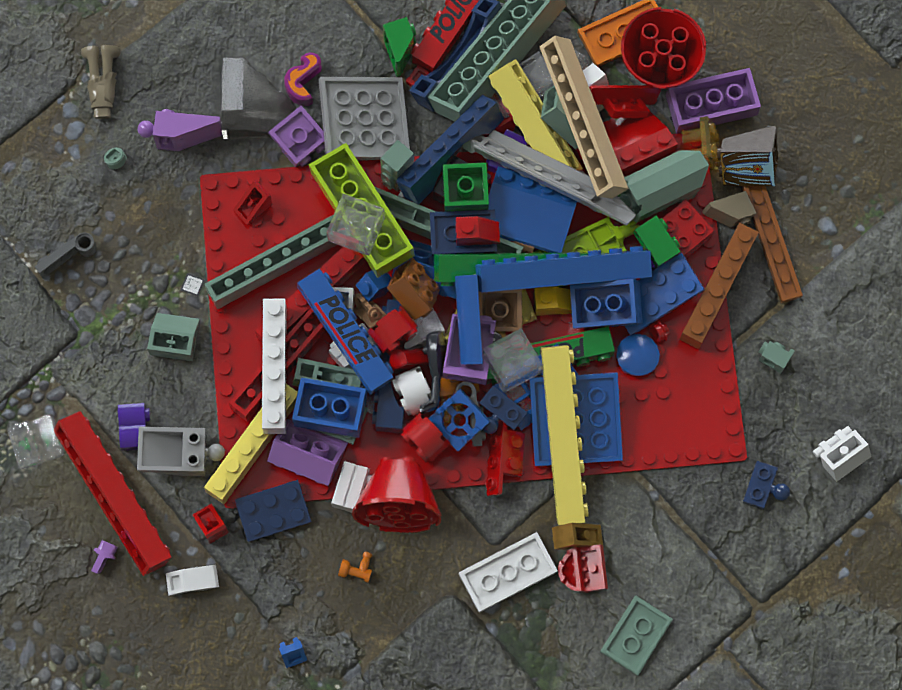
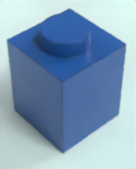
M372 270L367 272L355 286L365 299L370 302L386 295L389 291L387 287L392 278L388 272L377 278Z

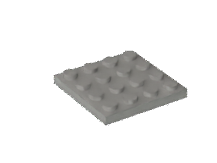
M402 77L319 78L326 154L347 143L357 160H380L397 140L410 149Z

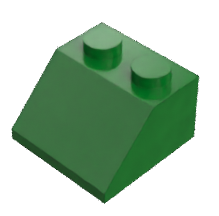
M407 17L383 24V40L396 77H400L416 43L415 27L413 23L409 24Z

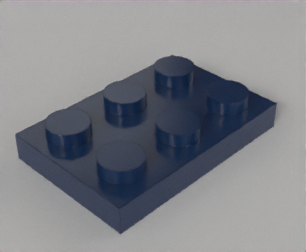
M495 209L430 212L432 256L434 254H497V244L456 246L455 228L456 217L478 216L495 221Z
M299 480L235 499L248 542L311 522Z

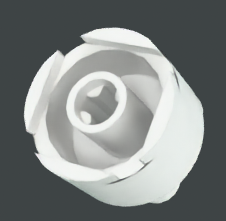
M420 366L395 376L396 379L392 380L399 396L404 397L401 399V403L408 416L418 415L420 413V405H424V403L431 400V389L422 374Z

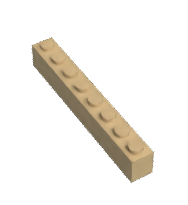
M554 36L539 46L596 195L597 197L613 199L629 188L570 39Z

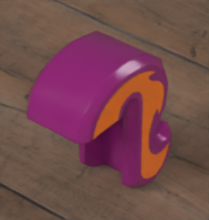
M313 52L304 54L300 59L301 65L289 69L284 77L285 91L289 98L300 106L313 104L312 96L303 86L322 71L321 58Z

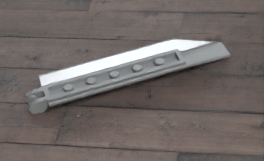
M495 130L488 137L480 135L463 144L464 149L468 150V152H477L484 158L501 164L504 168L512 169L520 173L521 176L538 182L541 186L549 187L625 225H628L636 217V214L618 196L613 199L597 197L589 175Z

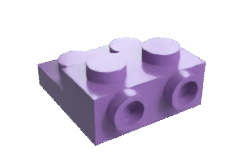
M302 106L298 107L268 133L295 167L299 164L303 167L311 160L310 155L316 151L319 154L325 149L324 131Z

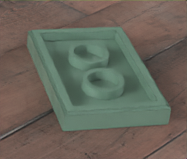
M635 595L600 653L638 676L673 619Z

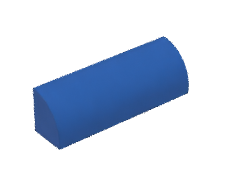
M477 275L455 276L460 364H483Z

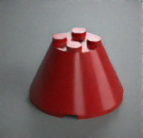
M656 7L641 12L629 22L621 40V55L628 71L640 82L655 88H674L687 83L699 72L705 60L706 40L700 26L686 13L677 9L670 10Z
M390 457L381 458L379 465L352 510V517L359 524L369 527V524L380 526L379 530L386 532L413 533L430 530V525L436 523V526L441 523L442 517L424 471L419 464L415 463V458L403 457L402 460Z

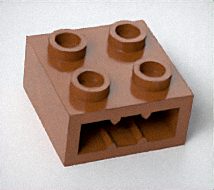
M414 258L396 268L387 287L414 321L421 316L425 318L433 311V304L436 303L437 295L440 291L436 281L430 279L425 273L423 266L417 263Z

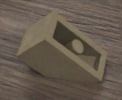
M746 191L710 202L702 211L705 216L729 227L737 226L739 222L748 225L756 214Z

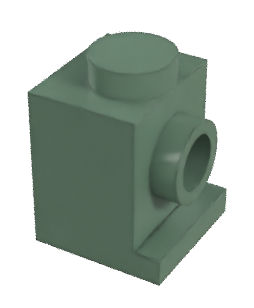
M764 342L759 350V353L762 355L758 361L781 374L793 355L794 350L790 349L788 352L778 342Z

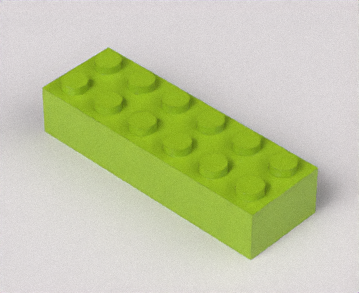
M347 143L309 164L312 176L377 278L415 256L413 246Z

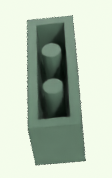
M399 140L380 158L382 183L391 190L393 188L397 192L400 188L396 179L414 163V153Z

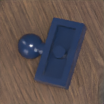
M494 386L491 387L479 403L493 414L491 417H487L491 422L482 429L487 434H493L498 430L499 420L515 430L528 414V412Z
M759 461L756 462L743 500L744 504L764 510L770 493L779 501L789 498L790 488L786 484L773 485L778 467Z

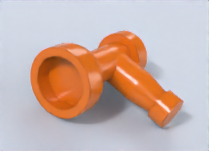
M369 552L363 553V559L359 568L350 566V562L343 559L338 576L344 578L347 575H352L365 579L364 582L368 583L372 570L368 569L372 554Z

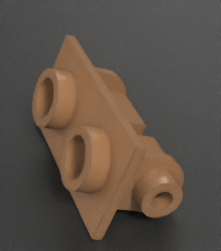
M362 293L355 295L354 303L356 307L354 308V313L369 328L376 327V323L386 314L373 300L368 302Z

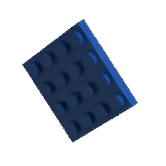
M618 373L575 375L576 385H572L573 394H577L578 407L574 408L575 416H579L580 429L576 430L577 438H581L582 451H579V460L583 459L584 463L623 461ZM529 378L534 465H552L544 378Z

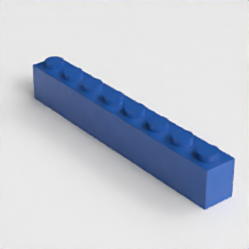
M643 246L630 247V251H622V248L609 249V253H601V250H590L588 255H580V252H568L566 257H559V254H546L544 259H538L536 255L525 256V260L516 261V257L503 258V262L495 263V259L482 260V264L475 265L478 291L482 293L652 277L650 251L643 250Z

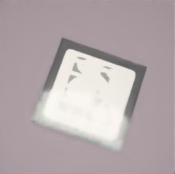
M187 273L181 291L198 296L205 279Z

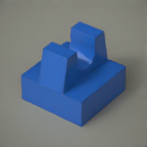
M297 637L293 638V644L286 646L284 642L280 643L279 649L286 668L307 661L301 641Z

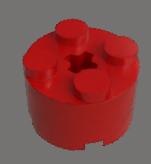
M399 306L398 311L394 309L376 323L378 326L376 329L370 328L367 333L383 353L387 352L390 356L394 350L399 349L402 341L405 340L407 343L417 335L418 325L404 307Z
M419 413L402 429V438L411 447L415 444L417 447L415 451L425 462L429 460L432 462L450 445L448 439L445 440L442 432L424 414Z

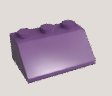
M287 419L286 434H277L273 440L267 461L277 467H283L295 472L297 475L305 476L315 480L317 483L329 486L348 443L316 430L294 427L293 421Z

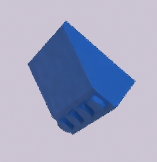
M498 166L488 196V210L495 209V221L499 222L500 237L546 252L561 253L577 201L549 187L541 186L538 182L523 177L516 171Z

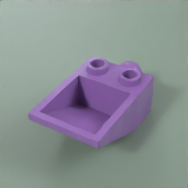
M169 109L156 111L154 125L150 121H142L137 128L139 135L144 138L153 135L157 149L180 151L223 135L220 117L175 113Z

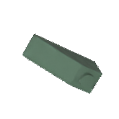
M298 358L293 386L299 387L301 378L360 387L361 381L353 369Z

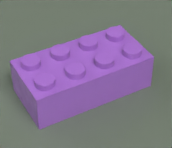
M750 68L689 81L678 87L667 88L666 99L676 134L757 116L761 108Z

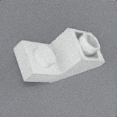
M216 565L181 569L166 573L168 595H177L190 591H204L219 587Z

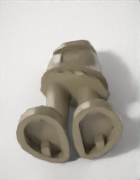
M113 45L101 46L103 75L99 77L100 49L98 46L84 47L81 49V55L84 59L88 60L90 80L87 83L91 109L94 110V118H111L117 82L115 79L117 73L112 72L113 59L121 55V48Z

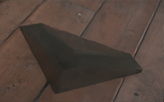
M244 57L223 58L221 131L223 139L272 138L268 134L269 131L297 108L291 104L292 101L281 91L278 92L270 85L271 82L260 72H256Z

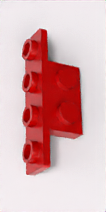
M591 85L589 87L595 104L603 105L609 115L615 119L647 118L650 110L646 105H654L662 89L648 85Z
M501 420L498 422V430L491 434L489 438L490 454L487 462L488 479L486 481L487 496L490 497L502 494L503 475L522 476L525 433L507 430V425Z

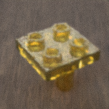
M708 116L699 117L700 128L682 130L683 143L702 141V148L687 151H701L709 164L708 168L710 170H717L718 162H721L717 158L718 149L716 142H719L718 129L715 128V123H711Z

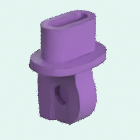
M102 540L98 549L94 548V551L99 556L91 571L97 574L101 573L108 558L116 559L114 554L118 547Z

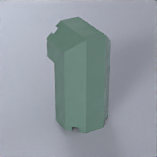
M680 150L624 177L629 189L622 192L619 198L636 214L634 221L637 223L676 203L680 204L685 199L688 201L694 198L702 187L709 164L701 151Z

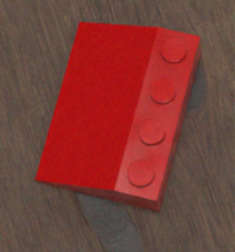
M649 112L647 118H619L618 120L613 118L603 123L624 177L676 153L678 143L669 129L651 112ZM577 148L576 151L578 152V154L580 155V157H581V159H582V156H581V153H580V151H579V148Z

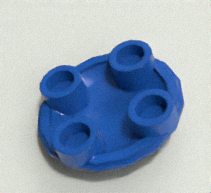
M634 334L627 336L621 341L617 348L616 357L624 373L642 376L655 370L659 362L660 353L657 344L646 335Z

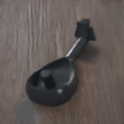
M440 330L427 334L426 345L423 346V353L428 355L430 374L432 376L431 400L424 403V405H420L421 414L437 410L439 406L441 378L443 376L447 350L445 336Z

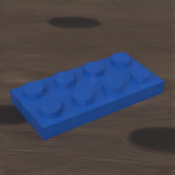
M683 253L653 270L652 277L639 279L643 324L627 325L625 327L630 335H634L705 291Z

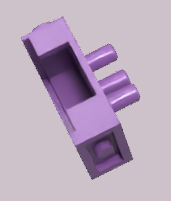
M452 314L443 378L486 385L496 320H492L489 316H480L483 364H460L457 314Z

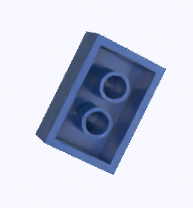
M626 279L570 285L574 329L583 330L607 326L643 324L639 280Z
M301 378L292 417L294 427L359 438L368 397L366 389Z

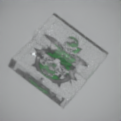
M47 414L32 421L26 420L7 428L19 469L36 466L65 455L63 446L53 431L56 423L52 414Z

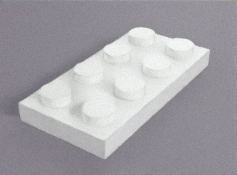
M536 532L464 569L458 574L480 613L558 571Z

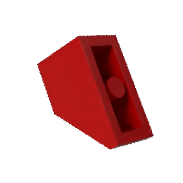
M478 216L456 217V246L500 244L498 221Z

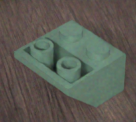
M157 313L149 336L147 347L151 356L193 361L200 319Z

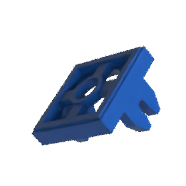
M459 389L451 398L446 400L428 418L457 451L491 422L462 389ZM460 403L467 405L468 408L465 411H456L452 405ZM447 410L452 417L451 424L445 428L443 417ZM460 413L465 416L466 423L463 426H458L454 422L456 414ZM472 413L475 414L476 419L474 429L468 424L469 416ZM456 428H463L468 435L459 437L452 435L451 432Z

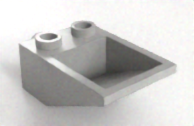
M139 427L137 471L178 476H205L206 457L213 461H220L225 455V450L220 444H213L206 448L205 428ZM190 438H198V440L196 442L190 441ZM191 457L193 459L197 458V462L192 464L189 462V459Z

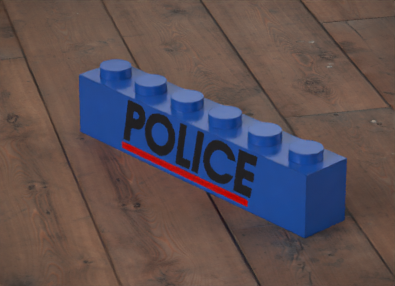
M318 269L299 281L297 288L371 395L392 381L393 369L388 362L383 363L379 357L382 355L375 344L371 345L367 339L369 334L365 328L358 326L355 321L357 317L353 310L345 307L343 304L345 300L339 290L335 291L330 285L333 282L326 272L322 273Z

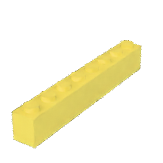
M568 345L542 347L541 357L558 525L585 523V517H588L587 503L583 504V495H586L585 481L581 482V473H584L583 459L579 460V451H582L581 438H577L576 430L580 429L579 416H575L574 408L578 407L577 394H573L572 385H576L575 372H571L570 363H574L573 350H569Z

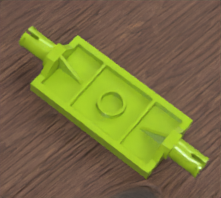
M609 217L604 218L567 236L561 253H583L590 250H601V252L609 253V249L622 248V251H626L623 241L625 238L633 235V231L639 225H636L637 223L632 220L628 225L624 224L618 227L611 223ZM539 249V250H537V251H535V252H533V253H550V252H546V251H543V250H540V249ZM566 285L549 286V287H564V286H566Z

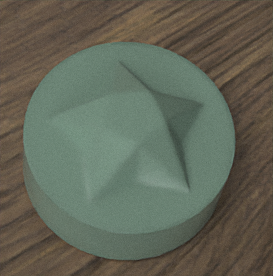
M117 147L108 150L104 156L105 163L111 169L122 167L127 160L124 151Z

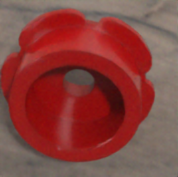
M657 321L650 328L651 335L656 342L667 341L670 332L666 324H661L660 321Z

